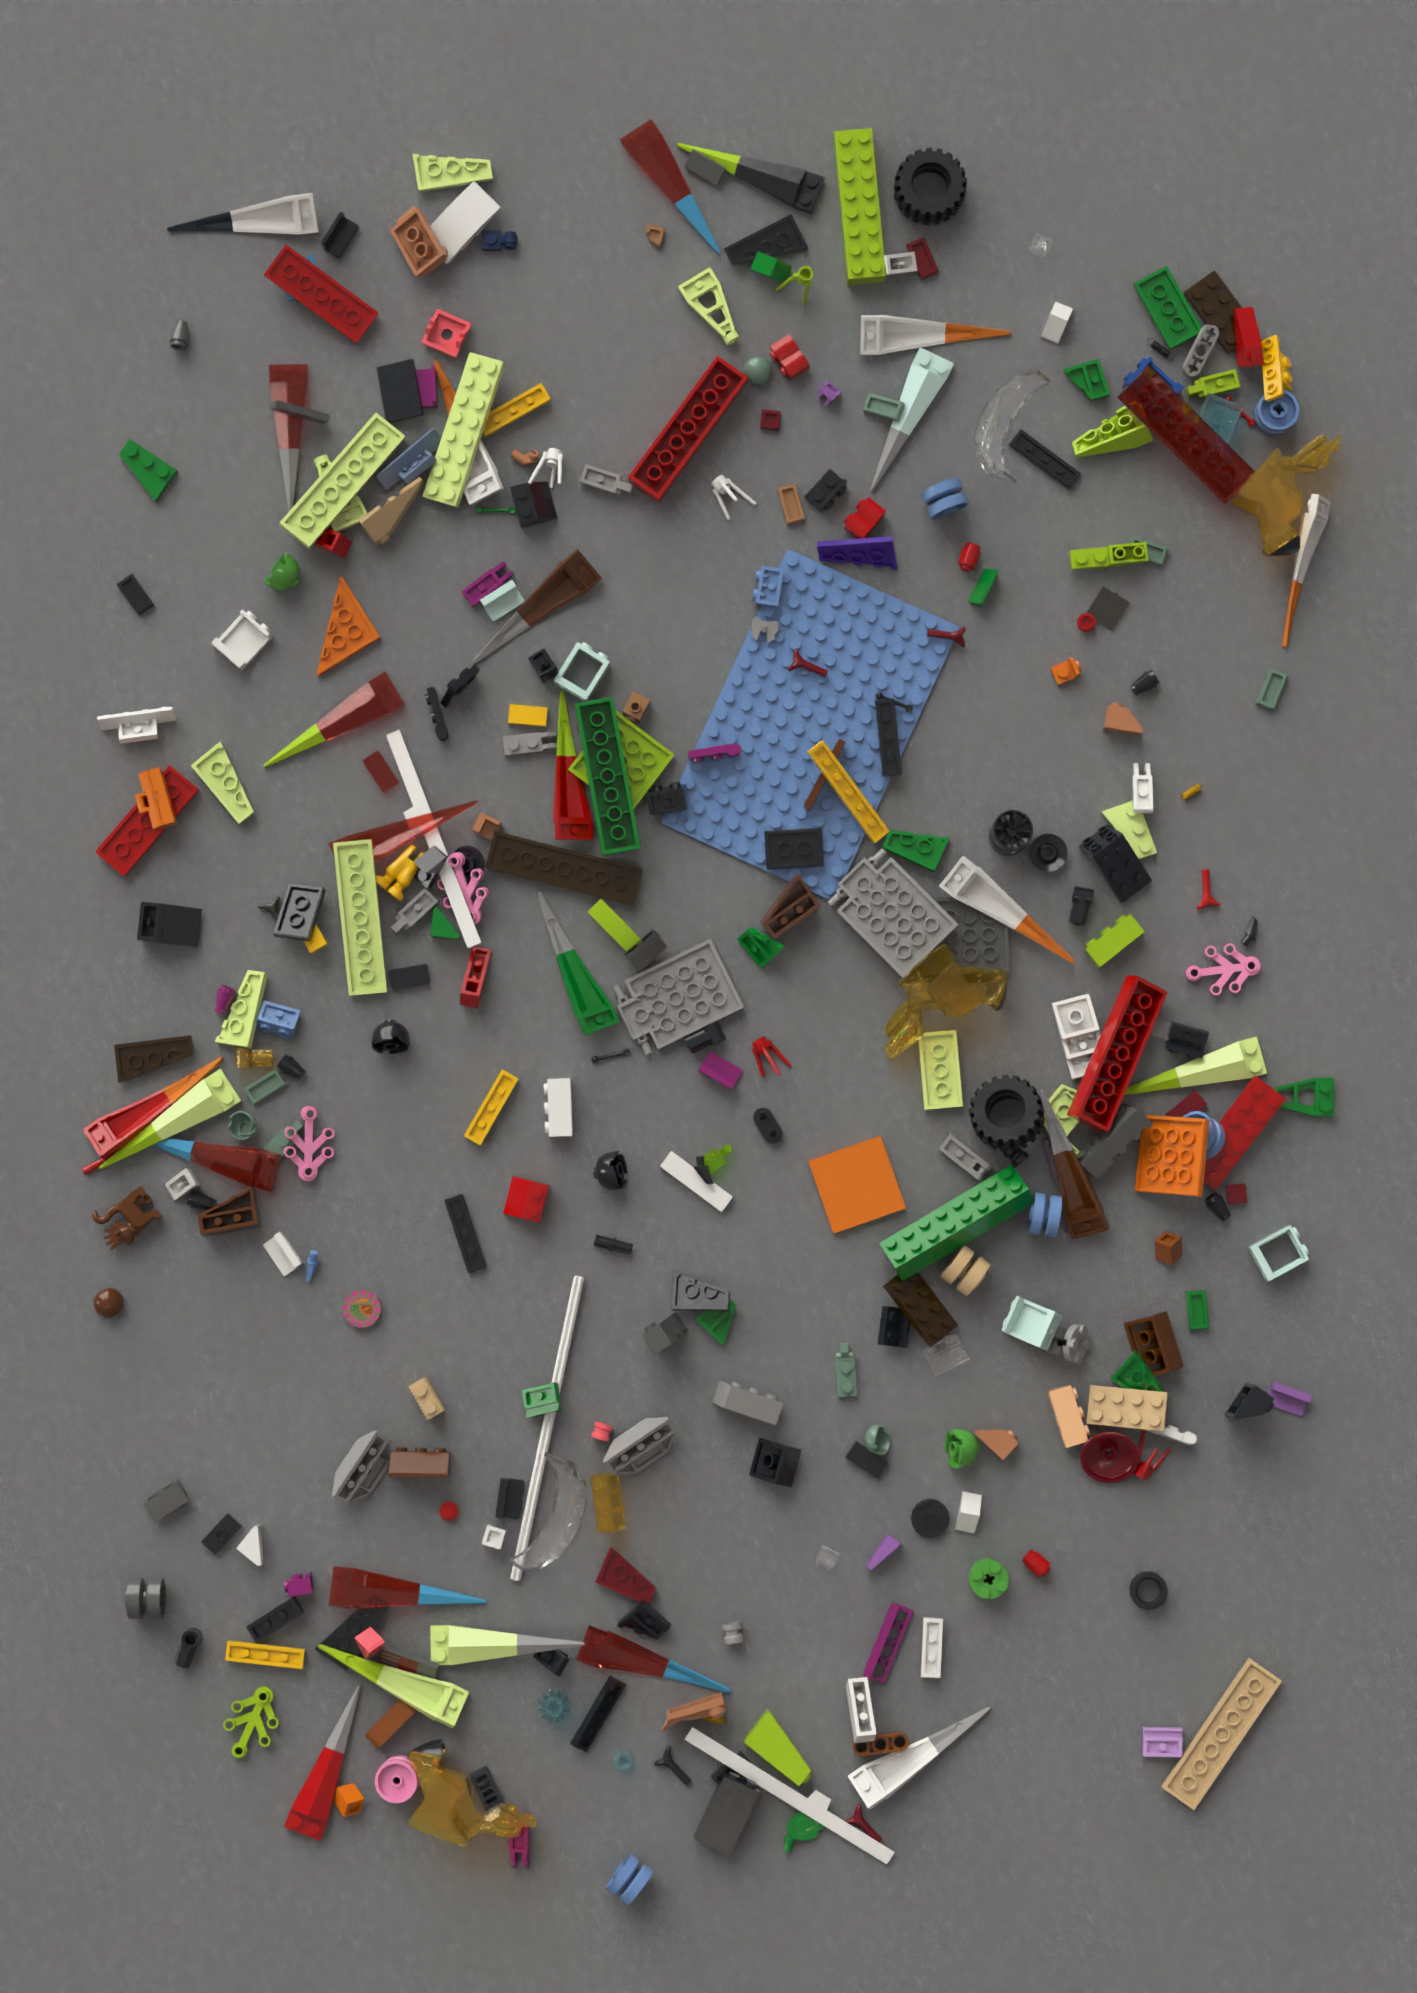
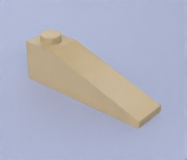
M420 477L404 487L399 492L400 495L398 497L391 496L387 499L384 507L381 508L378 505L359 520L363 530L377 546L380 543L383 545L389 541L390 535L394 532L424 484Z

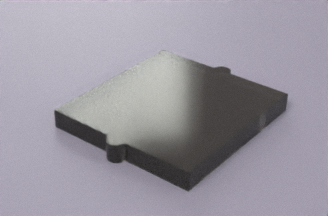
M1103 586L1087 613L1095 617L1098 625L1101 624L1112 631L1130 602L1118 596L1117 592L1114 593Z

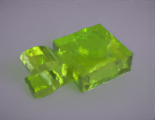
M729 1143L719 1151L713 1148L704 1155V1165H708L711 1174L726 1163L723 1157L733 1149Z

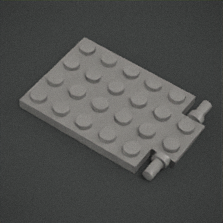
M882 848L874 857L871 856L868 860L863 858L837 884L839 886L836 890L837 893L828 903L834 907L842 898L845 899L849 896L850 898L836 911L905 979L959 925L892 857L877 870L878 862L887 854Z
M711 939L624 980L632 995L631 999L624 994L620 984L613 986L618 997L617 1002L619 1005L616 1008L632 1041L636 1040L638 1044H641L645 1055L653 1053L647 1041L649 1040L646 1035L648 1033L651 1034L659 1050L744 1008Z

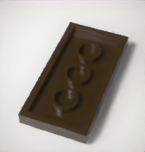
M1214 270L1184 291L1183 294L1206 325H1215L1218 328L1219 336L1217 340L1228 354L1236 349L1234 309L1242 308V306Z
M919 1273L904 1281L897 1274L883 1285L929 1348L958 1326Z

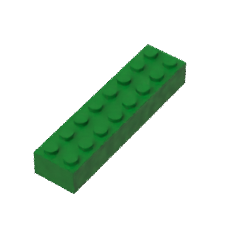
M613 697L575 703V713L601 855L608 856L640 850Z
M1011 1164L879 1244L900 1279L904 1281L1032 1205L1035 1201L1029 1188Z

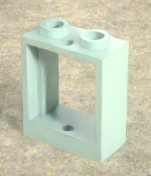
M577 642L555 677L554 684L582 701H588L611 664L608 661L609 657L601 652L597 654L592 651L593 648L587 643L583 642L580 644ZM579 650L603 664L586 691L563 678Z
M1287 1225L1247 1247L1265 1281H1271L1309 1260L1307 1256L1309 1251L1304 1244L1301 1245L1298 1239L1300 1235L1295 1227L1292 1228L1291 1225ZM1286 1233L1299 1258L1272 1272L1259 1247Z

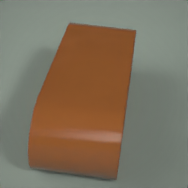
M399 1699L364 1736L379 1749L416 1712V1709Z
M902 1731L877 1733L874 1741L865 1742L866 1748L859 1751L856 1749L857 1743H854V1739L852 1741V1748L858 1756L900 1752L907 1749L909 1740ZM899 1736L905 1738V1742L901 1746H897L894 1743L895 1739ZM878 1739L886 1741L883 1748L875 1746V1742Z

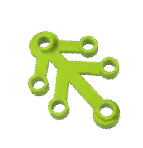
M261 1686L255 1691L254 1696L242 1701L236 1700L231 1705L232 1711L239 1713L244 1707L256 1704L252 1712L234 1719L228 1718L223 1723L224 1729L231 1731L235 1726L248 1722L240 1741L232 1747V1754L236 1758H243L247 1754L248 1746L246 1744L254 1726H256L260 1736L259 1744L262 1747H267L271 1743V1737L267 1734L260 1716L264 1707L268 1717L267 1726L275 1729L279 1725V1719L275 1716L271 1705L274 1697L273 1691L269 1687ZM261 1693L267 1695L266 1700L260 1698ZM235 1703L241 1705L240 1710L234 1708ZM271 1719L276 1720L277 1723L275 1726H272L270 1724ZM227 1721H231L233 1723L232 1728H228L226 1726ZM263 1737L268 1738L267 1744L262 1742ZM237 1747L242 1748V1754L236 1752Z

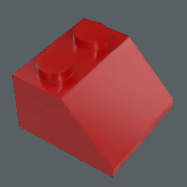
M512 1176L503 1214L541 1223L550 1185Z

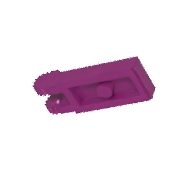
M504 561L495 568L488 570L461 591L473 608L481 602L482 598L500 588L503 583L514 575L512 571H509L500 579L497 577L496 574L507 566Z
M728 744L689 750L687 754L688 761L693 760V763L703 762L704 758L712 757V760L722 759L723 755L733 758L740 755L741 746L738 744Z
M509 1812L511 1867H517L518 1853H522L523 1868L529 1867L530 1812Z

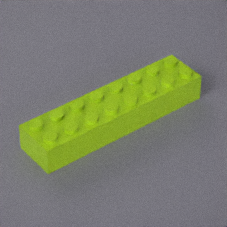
M872 128L834 131L833 139L847 286L882 283L886 279Z

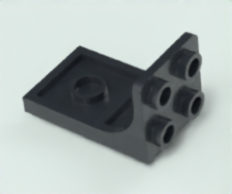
M1110 825L1100 827L1097 833L1084 839L1079 846L1080 850L1099 869L1121 903L1152 881L1125 836Z

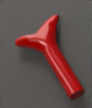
M1209 869L1202 870L1203 897L1200 904L1196 907L1197 910L1203 909L1208 905L1220 906L1211 896Z

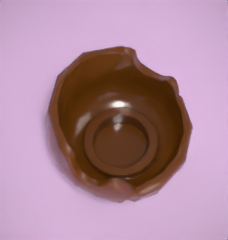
M113 1288L99 1291L93 1300L95 1311L105 1318L116 1316L124 1306L122 1295Z

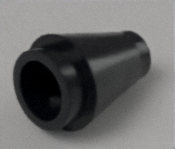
M1150 670L1142 674L1130 687L1137 696L1157 687L1156 685L1160 682L1154 672Z
M285 1054L277 1064V1067L280 1068L279 1071L298 1080L306 1072L291 1055Z
M191 1190L187 1205H190L191 1208L208 1210L215 1206L217 1200L199 1190Z
M1214 1192L1204 1200L1206 1207L1221 1221H1225L1231 1216L1221 1194Z

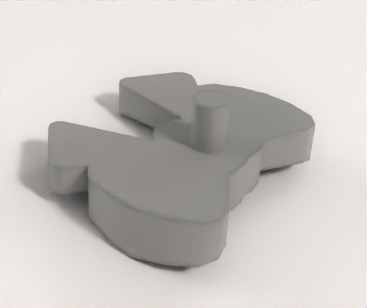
M755 617L751 625L753 631L751 636L757 640L762 631L763 633L767 632L768 643L775 640L774 635L778 631V622L761 621L758 617Z

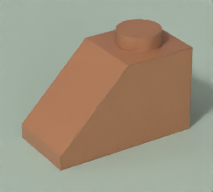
M1112 703L1106 707L1103 730L1137 736L1142 735L1143 728L1129 709L1123 707V704Z
M983 1429L973 1432L1002 1460L1019 1444L1016 1441L1017 1436L1010 1429L1007 1432L1004 1429Z

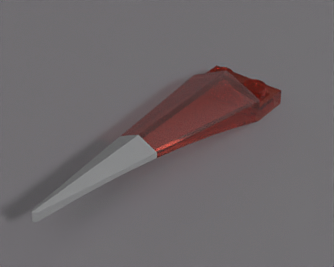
M307 364L269 365V386L272 402L280 400L305 408L308 389ZM273 411L288 510L290 511L294 505L303 419Z

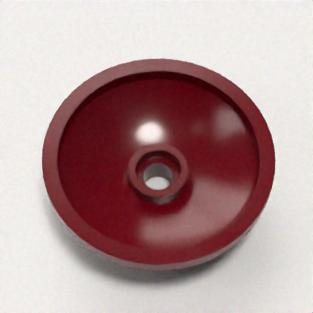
M1103 1432L1094 1435L1085 1442L1081 1450L1080 1460L1083 1470L1092 1479L1103 1483H1116L1127 1479L1135 1472L1139 1463V1452L1135 1443L1127 1436L1117 1432Z

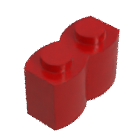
M790 334L770 346L771 352L769 355L774 362L780 364L781 368L779 370L784 378L788 377L791 381L810 369L807 359Z
M869 497L866 500L862 499L857 504L856 508L858 510L854 515L850 513L844 521L846 524L844 529L856 539L867 538L886 514V510Z

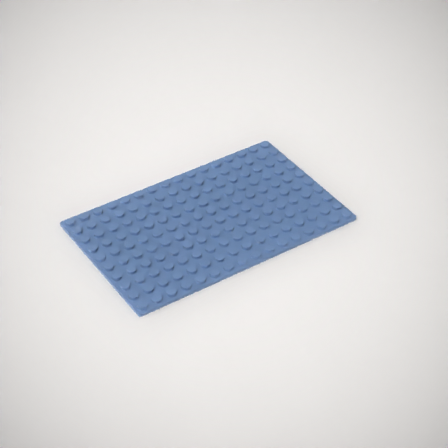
M787 550L779 568L784 569L778 608L761 605L756 615L761 621L778 622V631L774 635L775 640L768 643L767 632L763 633L762 631L758 639L755 640L751 636L753 632L752 627L750 628L695 749L738 744L741 746V753L733 758L723 755V758L718 760H712V757L704 758V761L699 763H693V760L689 761L679 781L681 784L687 785L685 793L688 809L665 813L662 818V824L790 882L795 874H798L812 893L830 900L837 893L836 890L839 888L837 884L847 875L865 836V832L827 780L811 811L809 812L804 809V804L821 774V771L807 754V751L823 740L832 752L838 739L845 741V746L837 760L876 812L892 776L883 777L875 700L883 699H877L875 695L877 692H881L888 698H894L895 701L913 706V710L907 712L905 708L895 705L901 757L954 642L950 639L927 637V630L955 632L959 630V627L792 550ZM797 648L805 661L828 670L826 677L802 667L788 671L789 666L794 662V649ZM822 828L824 867L766 870L764 831Z

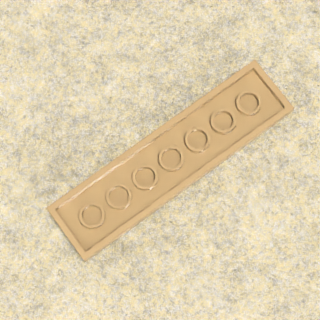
M1248 1658L1161 1787L1195 1810L1282 1680Z

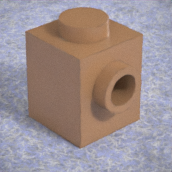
M633 691L622 712L632 723H635V721L640 723L650 704V700Z

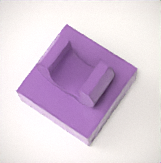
M826 381L818 388L821 392L818 393L817 398L820 399L825 395L827 401L824 404L828 405L839 398L842 392L830 381Z

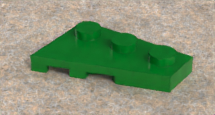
M1136 1349L1111 1377L1122 1388L1165 1392Z

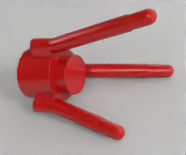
M763 1036L752 1043L754 1047L752 1051L762 1077L765 1076L759 1053L761 1056H766L778 1076L780 1072L769 1054L771 1049L788 1067H791V1064L773 1045L770 1039L767 1040Z
M1146 1430L1142 1431V1435L1138 1446L1139 1460L1145 1440ZM1156 1448L1147 1463L1144 1461L1138 1463L1133 1474L1146 1481L1148 1477L1152 1476L1155 1469L1165 1459L1171 1449L1168 1448L1156 1463L1151 1466L1158 1452Z

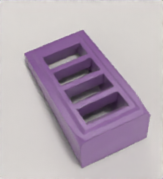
M887 1534L867 1563V1568L870 1570L874 1569L900 1547L901 1542Z

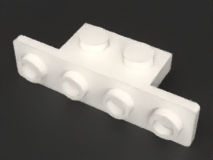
M162 707L113 715L107 714L98 716L97 721L102 731L119 728V741L122 744L158 739V723L176 721V715L173 707Z

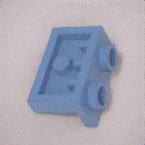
M761 565V571L757 570L755 582H759L758 589H754L752 600L756 601L755 606L764 605L778 608L784 569Z
M264 1000L257 1018V1029L264 1033H274L283 1038L293 1039L301 1010Z

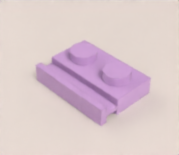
M1143 1727L1142 1756L1182 1757V1727Z

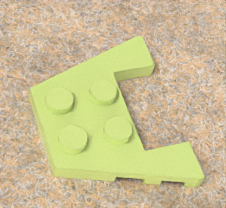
M1061 1084L1048 1100L1067 1136L1079 1122L1067 1115L1077 1090ZM1045 1118V1122H1044L1043 1126H1044V1128L1046 1129L1047 1133L1049 1134L1048 1127H1047V1122H1046V1118ZM1072 1145L1076 1155H1078L1080 1151Z

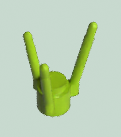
M801 267L797 273H793L790 278L779 285L776 291L781 290L795 279L798 284L805 285L802 304L805 305L809 288L812 284L810 281L813 277L811 267Z

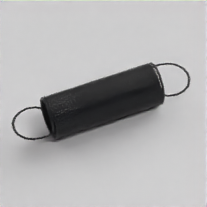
M1156 340L1150 345L1165 358L1171 353Z

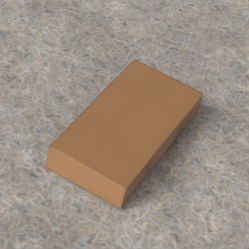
M796 483L777 488L787 525L805 521Z

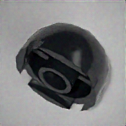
M386 1020L373 1031L372 1049L378 1053L383 1054L384 1050L389 1051V1054H398L407 1051L408 1046L410 1047L409 1032L405 1026L395 1020Z
M620 1151L605 1153L598 1159L596 1167L593 1169L595 1179L598 1180L602 1187L609 1190L624 1189L627 1185V1180H624V1173L628 1174L627 1165L623 1154H618Z

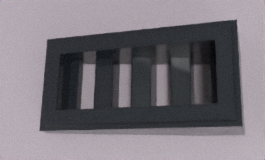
M487 1765L469 1774L486 1811L504 1802V1798ZM486 1773L487 1777L477 1781V1777ZM487 1781L490 1782L489 1785L483 1788L480 1787L481 1784ZM493 1788V1792L484 1795L483 1792ZM496 1795L497 1799L488 1803L487 1799Z

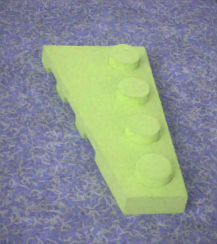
M413 154L419 192L468 185L473 181L480 183L493 180L490 160L445 158L435 155L420 156L419 154Z
M221 742L191 765L239 825L255 813Z
M247 971L238 990L239 995L236 1002H233L230 1007L229 1017L223 1022L222 1032L220 1036L216 1037V1043L245 1048L252 1047L257 1018L268 977L267 973Z

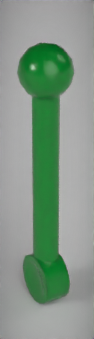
M479 506L476 508V512L478 514L483 512H509L510 514H515L516 509L513 506L509 508H482Z

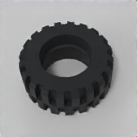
M932 147L926 148L925 152H922L921 149L916 150L915 155L909 154L905 162L902 161L899 165L894 182V197L898 201V208L904 210V215L907 218L913 217V222L918 223L920 220L924 221L923 225H929V222H934V225L940 224L941 220H944V222L949 220L950 216L955 215L959 207L962 206L967 186L965 170L963 167L960 168V161L957 158L955 160L952 159L953 154L949 152L947 154L942 153L943 149L937 148V151H932ZM925 172L939 174L947 182L948 191L939 200H924L917 196L913 190L912 184L915 177Z
M1002 1075V1079H997V1076L991 1078L992 1082L988 1083L985 1081L982 1083L983 1088L981 1090L977 1088L974 1092L975 1098H971V1108H969L970 1121L977 1137L985 1145L988 1144L991 1149L996 1150L999 1148L1000 1152H1007V1149L1015 1152L1017 1147L1022 1146L1023 1149L1028 1147L1027 1143L1029 1141L1033 1143L1037 1139L1036 1134L1041 1133V1125L1045 1122L1042 1100L1036 1088L1030 1086L1027 1080L1023 1079L1021 1081L1015 1075L1012 1078H1009L1008 1075ZM1005 1099H1014L1021 1102L1025 1108V1115L1017 1125L1010 1128H999L991 1123L989 1113L996 1103Z

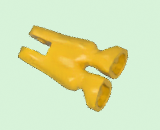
M413 844L388 866L385 876L376 875L377 885L385 891L388 889L387 892L400 902L404 897L402 890L411 884L419 869L409 859L417 849ZM423 852L420 853L419 856H418L415 860H417V859H418L421 855H423L424 853H423ZM395 879H397V882H396L392 887L389 888V886L391 885V883H392Z

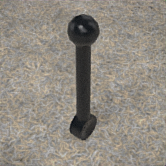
M877 692L875 695L877 699H891L884 696L881 692ZM894 700L895 705L905 708L907 712L913 710L912 705H905Z
M625 1048L617 1053L599 1057L592 1056L591 1061L597 1063L599 1060L616 1056H629L630 1050Z

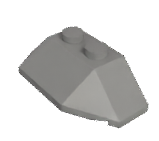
M668 1417L645 1418L613 1440L603 1462L613 1476L618 1474H636L669 1452L678 1431Z
M376 1430L357 1439L335 1472L332 1496L349 1505L353 1501L370 1495L389 1467L391 1439Z

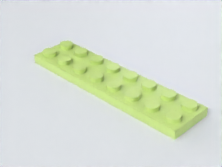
M469 353L435 456L436 461L431 468L422 497L456 508L459 507L506 364L505 362Z
M375 413L280 521L279 525L309 549L403 442L405 435L379 414Z
M372 839L333 843L349 996L388 992Z

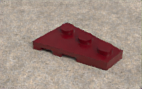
M610 1547L595 1583L638 1602L644 1600L649 1605L656 1587L615 1549Z

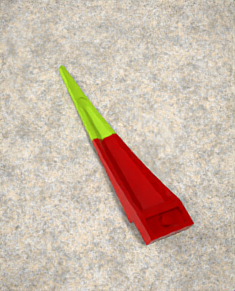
M563 690L560 691L557 734L553 810L555 840L590 841L593 840V821L582 780L568 771L576 759V753Z

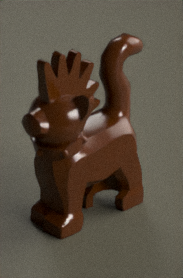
M142 1186L131 1192L127 1198L118 1204L108 1208L104 1216L101 1217L96 1210L93 1211L92 1219L98 1224L109 1222L116 1213H120L127 1220L125 1225L115 1220L117 1225L110 1224L113 1229H105L106 1232L111 1233L104 1236V1239H110L106 1245L113 1243L110 1250L116 1248L121 1242H125L127 1245L132 1244L135 1235H139L140 1231L144 1230L153 1219L160 1220L162 1218L161 1213L157 1209L144 1213L140 1208L144 1203L150 1204L152 1202V1199L149 1195H146Z

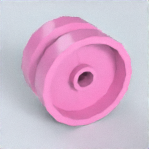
M404 1755L391 1756L381 1765L375 1776L376 1791L381 1798L391 1803H401L411 1798L421 1782L420 1767L415 1760Z

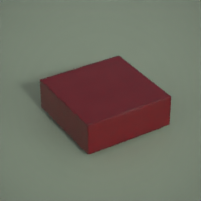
M762 409L760 429L779 431L781 411Z
M1246 1183L1225 1185L1227 1204L1247 1203Z

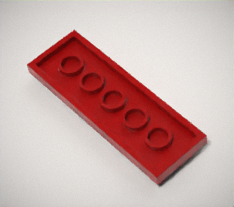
M286 244L264 273V277L356 344L379 314V312Z
M169 765L163 774L174 814L177 817L198 793L199 789ZM143 797L145 807H149L147 797ZM136 803L95 853L126 877L168 827L154 830L149 812L139 814Z
M1254 1075L1219 1121L1225 1131V1142L1217 1155L1206 1159L1204 1182L1214 1190L1219 1187L1286 1100L1284 1096L1256 1075Z

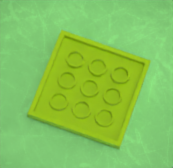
M615 710L634 810L675 754ZM581 751L568 771L589 786L583 751Z

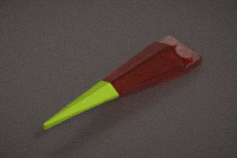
M383 672L366 682L266 762L264 767L271 766L322 742L390 715L406 705L387 672Z

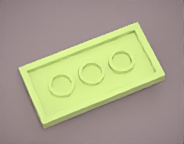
M956 1030L918 1033L924 1110L963 1107Z

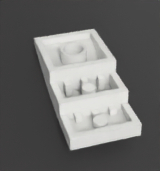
M475 181L431 225L441 245L447 248L448 256L444 261L446 264H450L461 250H464L475 236L482 232L502 208Z
M1089 994L1052 1003L1072 1081L1083 1078L1100 1038V1029Z

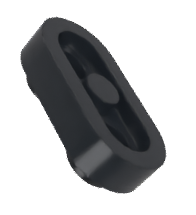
M767 1108L757 1109L753 1120L762 1136L768 1143L775 1144L779 1142L783 1133L773 1114ZM761 1114H765L767 1116V1119L765 1121H761L759 1119V1116ZM775 1130L777 1133L776 1137H770L769 1132Z

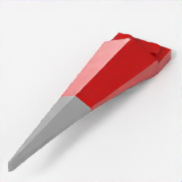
M360 1685L357 1686L293 1803L284 1825L285 1828L321 1841L328 1823L361 1688Z

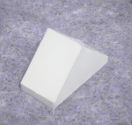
M915 252L884 255L888 276L917 271Z
M1055 302L1041 337L1058 344L1073 309Z
M186 1168L169 1180L165 1186L175 1201L200 1186V1183L192 1170Z
M962 1491L955 1530L975 1533L980 1516L982 1495Z
M260 1525L254 1526L236 1548L257 1566L264 1564Z

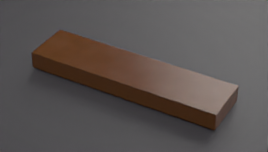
M838 739L832 751L837 759L846 743L842 739ZM822 773L819 775L804 804V809L809 812L826 782V778Z

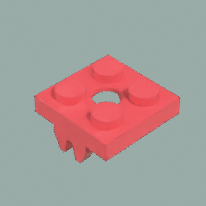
M437 308L434 316L430 318L429 325L426 327L422 344L457 359L472 323ZM445 329L452 331L453 335L449 340H445L441 336Z

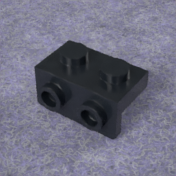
M1172 1021L1165 1041V1048L1172 1053L1178 1054L1181 1052L1187 1054L1188 1057L1193 1059L1203 1058L1209 1032Z

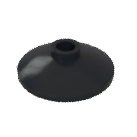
M1054 834L1038 836L1031 843L1029 849V857L1032 864L1037 869L1045 872H1052L1062 867L1068 854L1065 842ZM1049 850L1051 856L1046 857L1044 851Z
M462 846L456 849L454 853L461 852L465 856V864L462 868L466 882L469 884L471 871L477 868L484 871L485 861L482 853L477 848ZM454 857L453 861L456 864L457 859ZM469 862L472 863L471 868L468 867ZM476 871L475 876L478 878L479 873Z

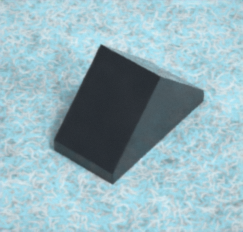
M545 649L528 657L542 683L558 674L556 665Z

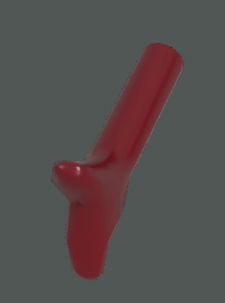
M964 626L955 632L928 629L927 637L950 639L964 648L966 644L963 634L966 628Z
M797 648L794 649V662L789 666L788 671L802 667L826 677L828 670L805 661Z
M859 1804L855 1809L853 1817L845 1822L859 1825L869 1837L880 1842L882 1838L864 1820L861 1804Z

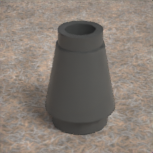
M178 320L169 340L173 349L185 350L186 346H188V323L186 321Z

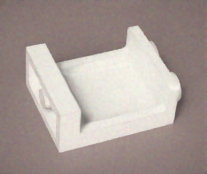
M241 610L240 616L220 638L216 637L211 642L216 649L241 671L273 638L270 635L271 630L264 623L259 625L255 621L257 617L249 610L247 613Z

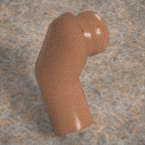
M514 449L510 457L526 466L535 464L539 460V453L536 450H531L527 454H522L517 449Z

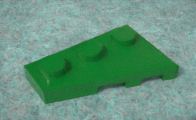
M131 439L128 440L119 453L151 497L157 502L178 471Z
M890 830L882 848L934 873L950 837L941 838L933 837V835H917L910 832Z

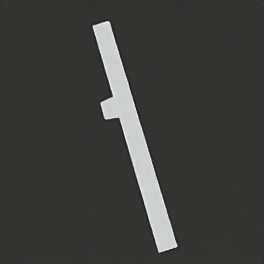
M397 730L387 734L386 737L413 807L404 812L410 829L421 826L429 849L432 846H436L447 855L401 732ZM447 858L439 875L467 948L481 943L454 870Z
M693 1727L684 1739L749 1780L756 1782L765 1790L885 1864L889 1862L895 1853L827 1811L831 1799L817 1790L809 1798H806Z

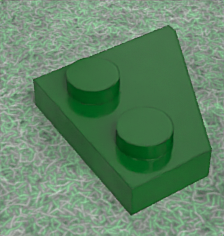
M1099 359L1063 370L1064 374L1090 401L1110 396Z
M753 927L747 929L737 938L738 942L760 968H763L785 948L781 943Z
M730 1299L729 1311H703L696 1318L721 1345L725 1342L736 1304Z

